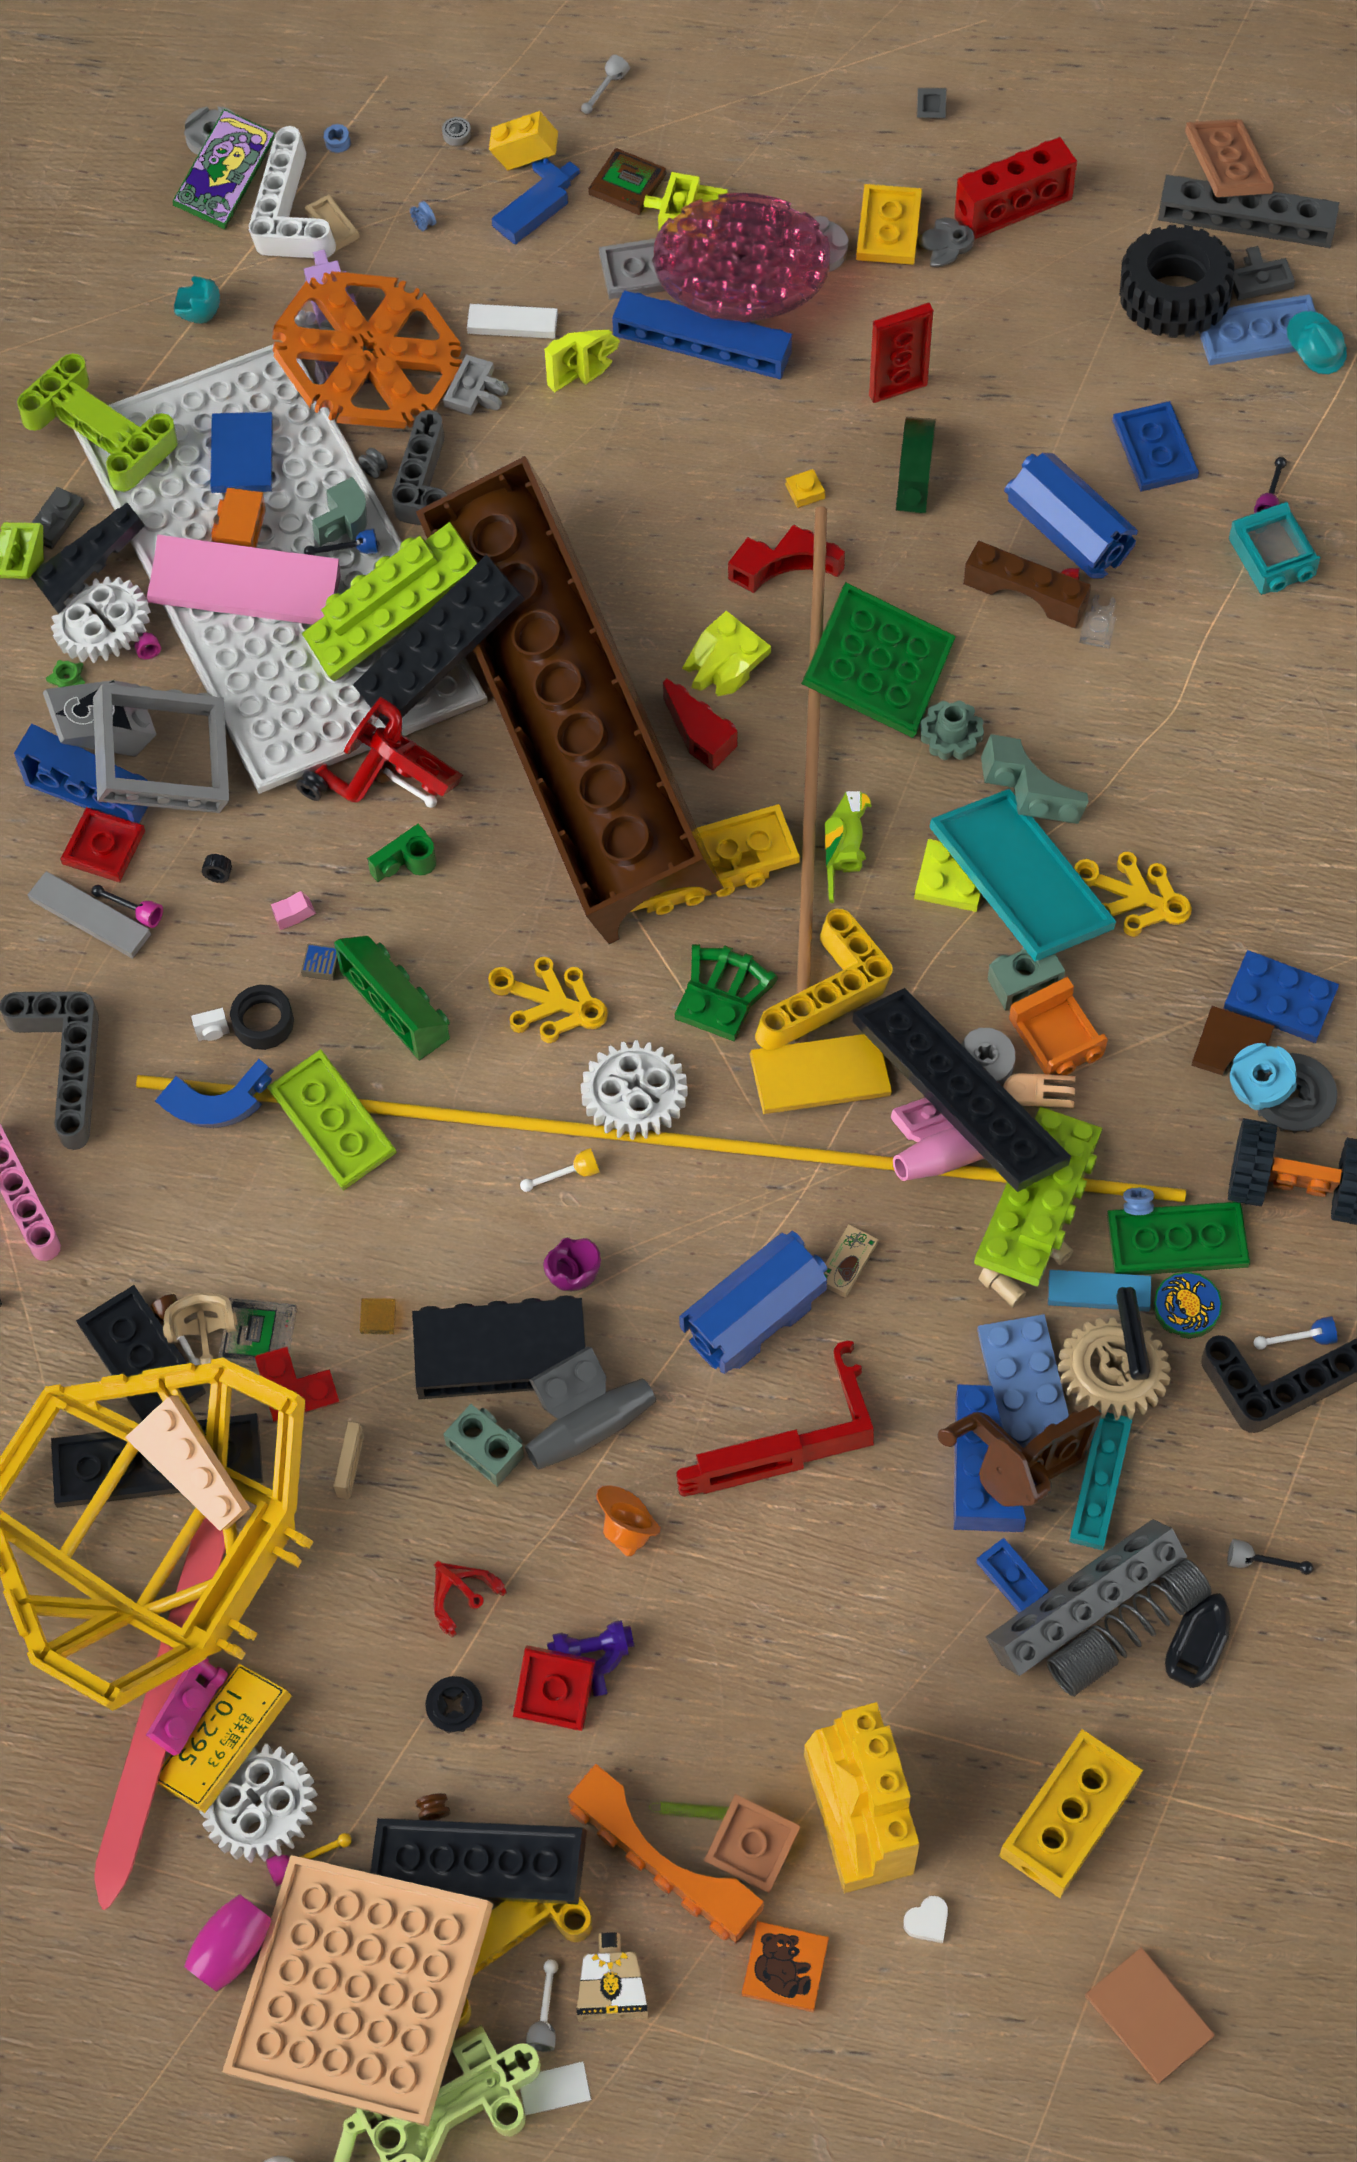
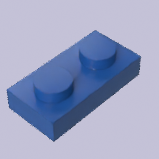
M1002 1538L976 1560L979 1567L1018 1613L1049 1592L1047 1587L1005 1538Z

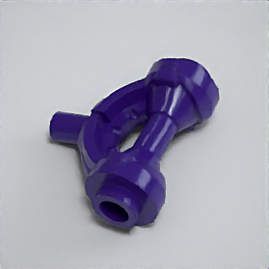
M622 1620L610 1623L600 1636L578 1640L560 1632L553 1634L554 1642L547 1643L548 1650L577 1656L598 1650L606 1651L600 1659L596 1660L592 1680L594 1697L608 1694L604 1675L610 1674L618 1666L622 1657L629 1655L628 1648L634 1647L631 1627H623Z

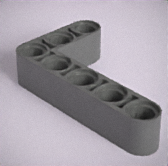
M80 991L12 992L5 995L0 1002V1011L6 1025L13 1032H62L54 1124L64 1147L71 1150L84 1147L90 1137L99 1015L92 997L86 992ZM82 1009H88L84 1014H76ZM16 1010H23L18 1015H11ZM48 1010H55L52 1014L44 1015ZM85 1038L82 1043L74 1044L75 1040ZM75 1068H83L78 1073H71V1071ZM73 1097H81L75 1103H68ZM70 1127H79L73 1133H65Z

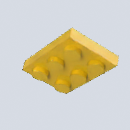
M864 184L856 260L914 265L922 188Z

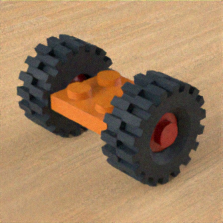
M1243 1118L1233 1158L1228 1201L1261 1207L1265 1199L1268 1182H1274L1273 1187L1282 1190H1293V1186L1306 1188L1307 1194L1325 1197L1327 1193L1334 1192L1331 1219L1357 1225V1139L1346 1138L1338 1169L1277 1157L1273 1159L1277 1124Z

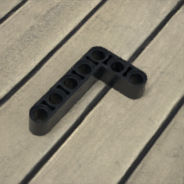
M1217 1335L1208 1340L1201 1358V1364L1238 1425L1246 1432L1257 1433L1357 1382V1338L1263 1387L1234 1342L1226 1336ZM1211 1352H1221L1226 1356V1359L1217 1360L1211 1356ZM1335 1363L1346 1364L1350 1371L1342 1372L1338 1370ZM1306 1378L1317 1379L1321 1386H1310L1306 1382ZM1229 1380L1241 1381L1244 1384V1388L1236 1389L1229 1384ZM1285 1393L1291 1397L1292 1401L1283 1402L1277 1398L1276 1394ZM1256 1408L1263 1416L1259 1418L1252 1417L1248 1414L1247 1409Z

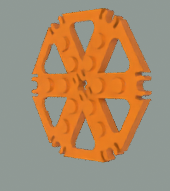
M331 271L330 274L327 272L323 274V284L318 283L312 277L309 284L306 280L274 325L272 339L282 341L274 342V358L309 408L317 401L314 412L318 413L323 407L331 410L328 417L329 420L332 421L337 416V413H340L336 423L405 429L406 426L410 428L415 420L412 415L418 416L422 411L436 410L445 397L462 363L461 359L453 358L460 357L462 351L461 343L425 293H423L420 299H418L419 288H416L413 293H407L404 291L406 285L404 280L398 284V287H395L399 279L395 277ZM351 285L373 287L384 291L385 298L368 322L347 294L346 287ZM311 300L317 304L334 330L303 328L298 326L294 319L304 305ZM416 311L423 312L439 334L437 340L396 336L412 313ZM363 346H365L367 349L372 348L373 352L370 353V351L368 350L363 351ZM296 358L339 363L326 382L318 385L310 381ZM401 368L441 372L442 376L429 394H420L413 387ZM369 378L390 409L358 408L351 401L366 379Z

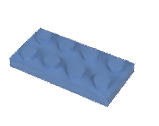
M1045 1314L979 1325L977 1329L989 1384L993 1387L1003 1430L1023 1448L1043 1432L1048 1425L1052 1423L1056 1425L1069 1416Z

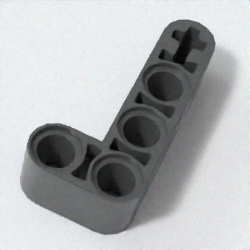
M433 410L422 411L416 417L392 491L395 516L405 523L421 525L416 511L447 496L444 490L430 487L444 443L442 418L438 412Z

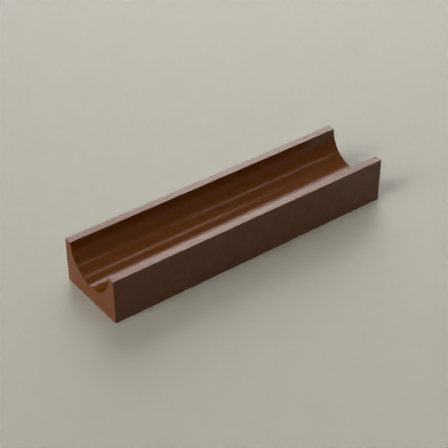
M524 456L417 510V516L427 538L450 522L476 561L479 562L485 555L489 556L525 598L517 608L474 648V651L585 915L606 942L611 944L619 940L618 929L626 915L644 901L658 894L683 887H700L707 889L712 894L723 889L715 867L552 499L527 457Z

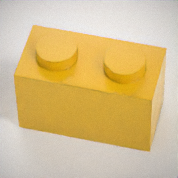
M537 111L492 127L489 151L508 171L555 155L558 131L541 111Z

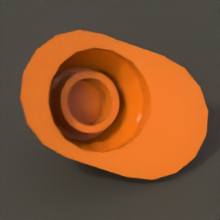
M612 1485L602 1486L597 1490L596 1497L598 1503L605 1513L603 1534L626 1556H633L637 1549L645 1546L651 1536H656L660 1533L661 1527L652 1518L641 1500L631 1492Z

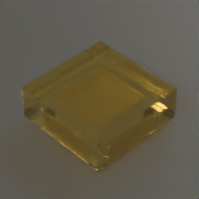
M361 1298L360 1333L394 1334L396 1300Z

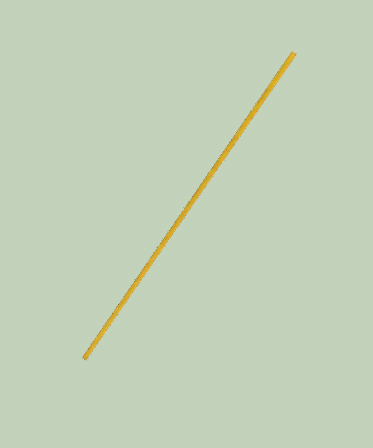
M138 1075L136 1087L164 1090L174 1078ZM184 1080L198 1093L209 1096L224 1094L236 1086ZM265 1089L262 1093L256 1092L253 1095L258 1101L278 1103L268 1089ZM359 1099L368 1113L895 1171L893 1167L894 1157L660 1132L658 1135L654 1131L649 1130L647 1139L642 1136L641 1132H636L634 1140H631L629 1132L625 1131L620 1138H617V1129L613 1128L610 1132L605 1133L603 1125L595 1126L594 1124ZM966 1165L938 1175L1007 1183L994 1168ZM1083 1178L1087 1180L1084 1192L1123 1196V1193L1128 1189L1146 1188L1153 1191V1199L1185 1202L1186 1189Z

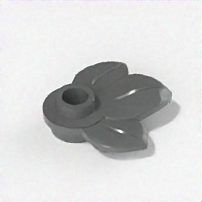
M940 218L935 221V229H929L920 235L917 245L933 251L930 265L931 267H940L954 262L959 254L970 251L973 247L975 236L971 228L960 226L955 219Z

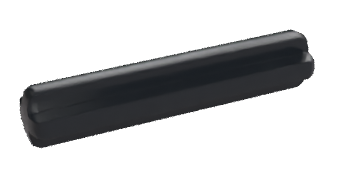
M1121 1287L1117 1291L1116 1298L1130 1375L1133 1380H1145L1149 1378L1150 1366L1136 1291L1133 1287Z

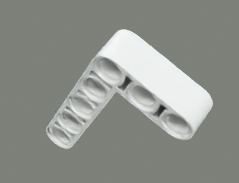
M293 126L281 128L274 137L249 223V232L257 252L261 255L314 258L313 252L325 250L326 256L329 257L335 252L336 243L328 222L323 219L289 217L306 159V150L300 132Z

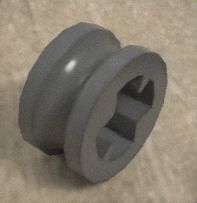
M374 448L367 449L366 455H361L358 458L362 469L373 478H378L381 474L380 470L385 471L388 468L386 459Z

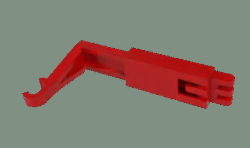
M842 1341L834 1348V1363L852 1418L851 1422L798 1435V1431L795 1429L696 1454V1465L681 1468L676 1473L679 1494L684 1497L702 1492L707 1494L804 1469L805 1462L874 1445V1428L856 1380L862 1374V1366L855 1364L848 1367L843 1363L842 1359L843 1354H851L854 1350V1342Z

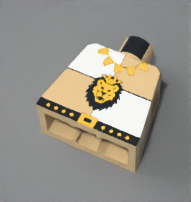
M608 1932L599 1934V1954H587L583 1957L577 2003L578 2022L648 2018L647 2002L636 1953H621L620 1933Z

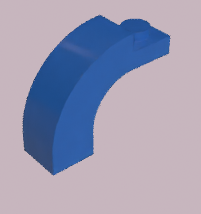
M258 1059L234 1088L216 1096L200 1094L183 1079L175 1076L155 1102L171 1115L195 1126L219 1128L233 1125L248 1118L263 1105L253 1095L256 1092L262 1093L272 1081L270 1075L274 1070Z

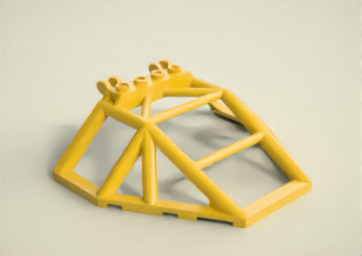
M224 1358L211 1359V1363L196 1366L193 1363L144 1370L143 1374L128 1377L124 1374L102 1377L101 1381L66 1387L60 1384L45 1386L0 1457V1503L60 1409L126 1441L127 1444L60 1550L0 1509V1578L5 1589L3 1593L19 1635L24 1638L28 1648L27 1656L30 1663L114 1711L205 1660L207 1656L220 1652L222 1649L242 1660L246 1653L241 1647L234 1643L231 1644L227 1640L233 1630L247 1640L251 1639L254 1641L257 1633L241 1624L239 1620L277 1558L296 1568L302 1562L296 1554L287 1552L283 1548L289 1539L295 1541L299 1546L308 1549L314 1543L305 1535L295 1531L294 1519L297 1509L305 1399L299 1394ZM205 1383L211 1384L206 1435L179 1388ZM232 1388L279 1411L273 1490L227 1467ZM158 1392L162 1401L169 1396L177 1395L245 1501L255 1505L256 1508L239 1536L236 1522L230 1528L223 1530L226 1557L212 1579L154 1601L205 1519V1516L195 1507L135 1603L71 1557L138 1452L125 1437L139 1424L103 1407L97 1401ZM9 1542L91 1599L29 1595ZM199 1599L182 1628L159 1616L161 1613ZM37 1616L89 1620L48 1643ZM128 1624L174 1648L111 1683L66 1659L70 1655Z

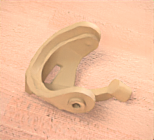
M194 1293L177 1300L167 1308L164 1314V1337H167L168 1343L177 1342L178 1337L183 1335H201L203 1356L199 1357L200 1364L211 1363L213 1355L210 1354L207 1334L220 1328L226 1329L227 1333L235 1332L236 1325H238L236 1312L233 1313L231 1301L227 1297L216 1293ZM204 1311L216 1312L218 1317L205 1316ZM197 1312V1318L184 1323V1318Z

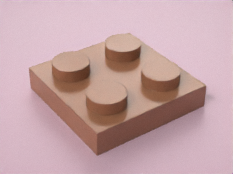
M735 1794L704 1861L770 1893L801 1826Z

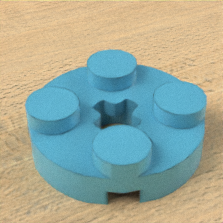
M1266 1043L1252 1044L1242 1049L1233 1060V1066L1230 1071L1232 1090L1237 1098L1243 1103L1248 1104L1251 1109L1262 1110L1277 1106L1284 1102L1295 1091L1297 1086V1072L1294 1060L1285 1049L1279 1046L1275 1048L1273 1046H1266ZM1263 1070L1265 1073L1271 1072L1272 1074L1267 1081H1257V1071Z

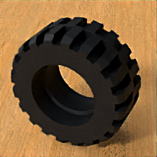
M1168 225L1166 229H1161V227L1152 229L1150 234L1144 233L1138 237L1136 242L1134 241L1127 248V252L1123 256L1119 293L1122 308L1133 322L1137 321V325L1145 331L1150 329L1153 334L1158 336L1167 334L1169 338H1177L1178 335H1185V337L1194 336L1197 331L1202 333L1210 329L1211 324L1213 326L1216 325L1230 307L1234 282V260L1231 258L1228 248L1225 245L1222 246L1220 239L1215 235L1210 237L1209 232L1201 228L1198 231L1194 230L1193 226L1185 225L1184 228L1176 227V225ZM1167 276H1182L1196 283L1176 287L1163 284L1158 279Z

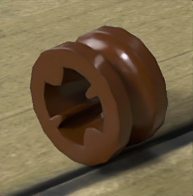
M431 1794L415 1801L416 1807L421 1809V1812L418 1814L419 1820L434 1821L448 1816L450 1808L445 1806V1802L448 1801L447 1794Z

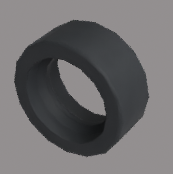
M261 984L248 987L237 995L231 1005L230 1017L235 1035L244 1045L252 1049L266 1050L277 1047L292 1032L294 1017L288 997L278 988ZM271 1003L280 1009V1021L269 1030L262 1032L252 1031L244 1025L243 1016L245 1012L256 1004Z

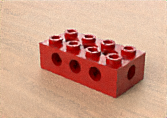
M1058 137L1050 141H1044L1040 145L1026 151L1017 152L1013 156L999 162H993L977 171L968 172L957 179L954 217L960 226L971 228L975 239L1068 202L1073 198L1077 160L1062 138Z

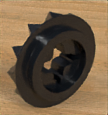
M459 1676L443 1678L436 1682L427 1694L425 1702L426 1713L435 1728L444 1730L448 1734L451 1732H464L471 1725L476 1724L482 1712L480 1691L473 1682ZM443 1696L453 1701L462 1697L460 1705L464 1714L453 1710L446 1715L448 1705Z

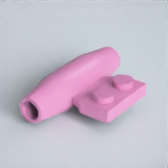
M926 1097L892 1110V1121L908 1140L912 1139L918 1142L893 1158L895 1173L902 1181L941 1175L984 1159Z

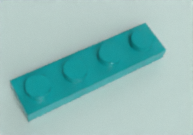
M1107 1412L1103 1419L1100 1418L1090 1446L1070 1534V1543L1098 1550L1104 1549L1132 1419L1120 1415V1418L1116 1421L1114 1413Z

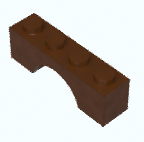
M979 540L965 564L964 585L989 595L1003 589L1018 591L1035 600L1043 608L1047 618L1076 629L1088 606L1090 584Z

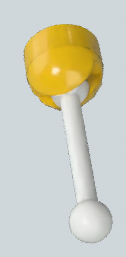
M589 1148L576 1155L573 1165L533 1180L524 1179L521 1181L520 1187L524 1192H529L533 1189V1186L574 1171L585 1177L598 1174L600 1171L592 1149Z

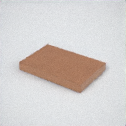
M1142 1947L1085 1994L1087 2000L1158 2085L1215 2037V2034Z

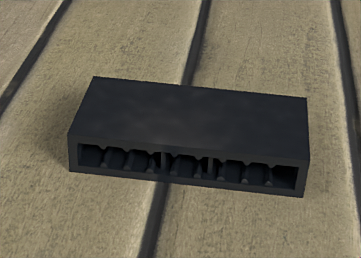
M569 1295L559 1296L555 1300L548 1301L528 1298L521 1303L508 1304L505 1301H493L484 1306L462 1303L455 1305L454 1308L440 1309L436 1306H426L421 1308L420 1311H412L415 1382L419 1400L534 1391L529 1381L531 1378L586 1348L582 1298H575Z

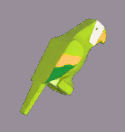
M847 791L831 818L825 822L826 868L830 903H834L835 870L843 872L861 871L863 861L866 860L864 852L859 850L863 836L860 818L865 813L866 808H871L872 805L868 795L860 791Z

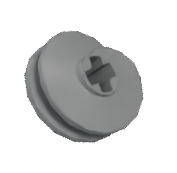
M977 1028L969 1032L961 1045L1000 1085H1003L1007 1078L1012 1075L1015 1066V1048L1011 1040L1002 1032L992 1028Z

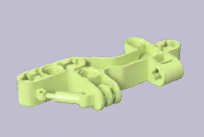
M482 2025L453 2041L451 2050L464 2074L439 2089L428 2127L392 2118L381 2121L372 2129L369 2121L377 2118L379 2122L383 2119L382 2115L355 2108L357 2112L343 2123V2132L334 2162H349L357 2135L366 2131L380 2156L381 2162H435L449 2130L484 2109L498 2133L504 2136L518 2134L525 2125L526 2116L515 2091L538 2077L541 2064L537 2051L528 2044L520 2043L497 2055ZM523 2056L525 2060H530L528 2062L530 2069L523 2071L521 2067H517L516 2059ZM505 2064L513 2079L507 2082L505 2072L501 2068ZM506 2107H512L518 2111L516 2121L510 2125H503L498 2121L500 2111ZM388 2131H397L401 2135L399 2144L391 2149L382 2147L381 2139L383 2135Z

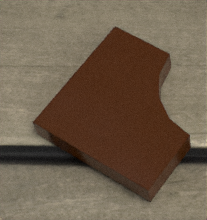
M1211 1006L1191 1066L1223 1076L1228 1066L1233 1063L1234 1058L1242 1049L1256 1043H1266V1046H1268L1274 1025Z

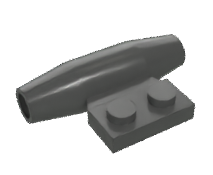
M588 1346L531 1378L529 1381L544 1410L557 1418L556 1421L525 1445L526 1453L533 1465L540 1470L575 1457L624 1429L656 1402L654 1392L647 1381L641 1378L606 1391L607 1377L592 1347Z

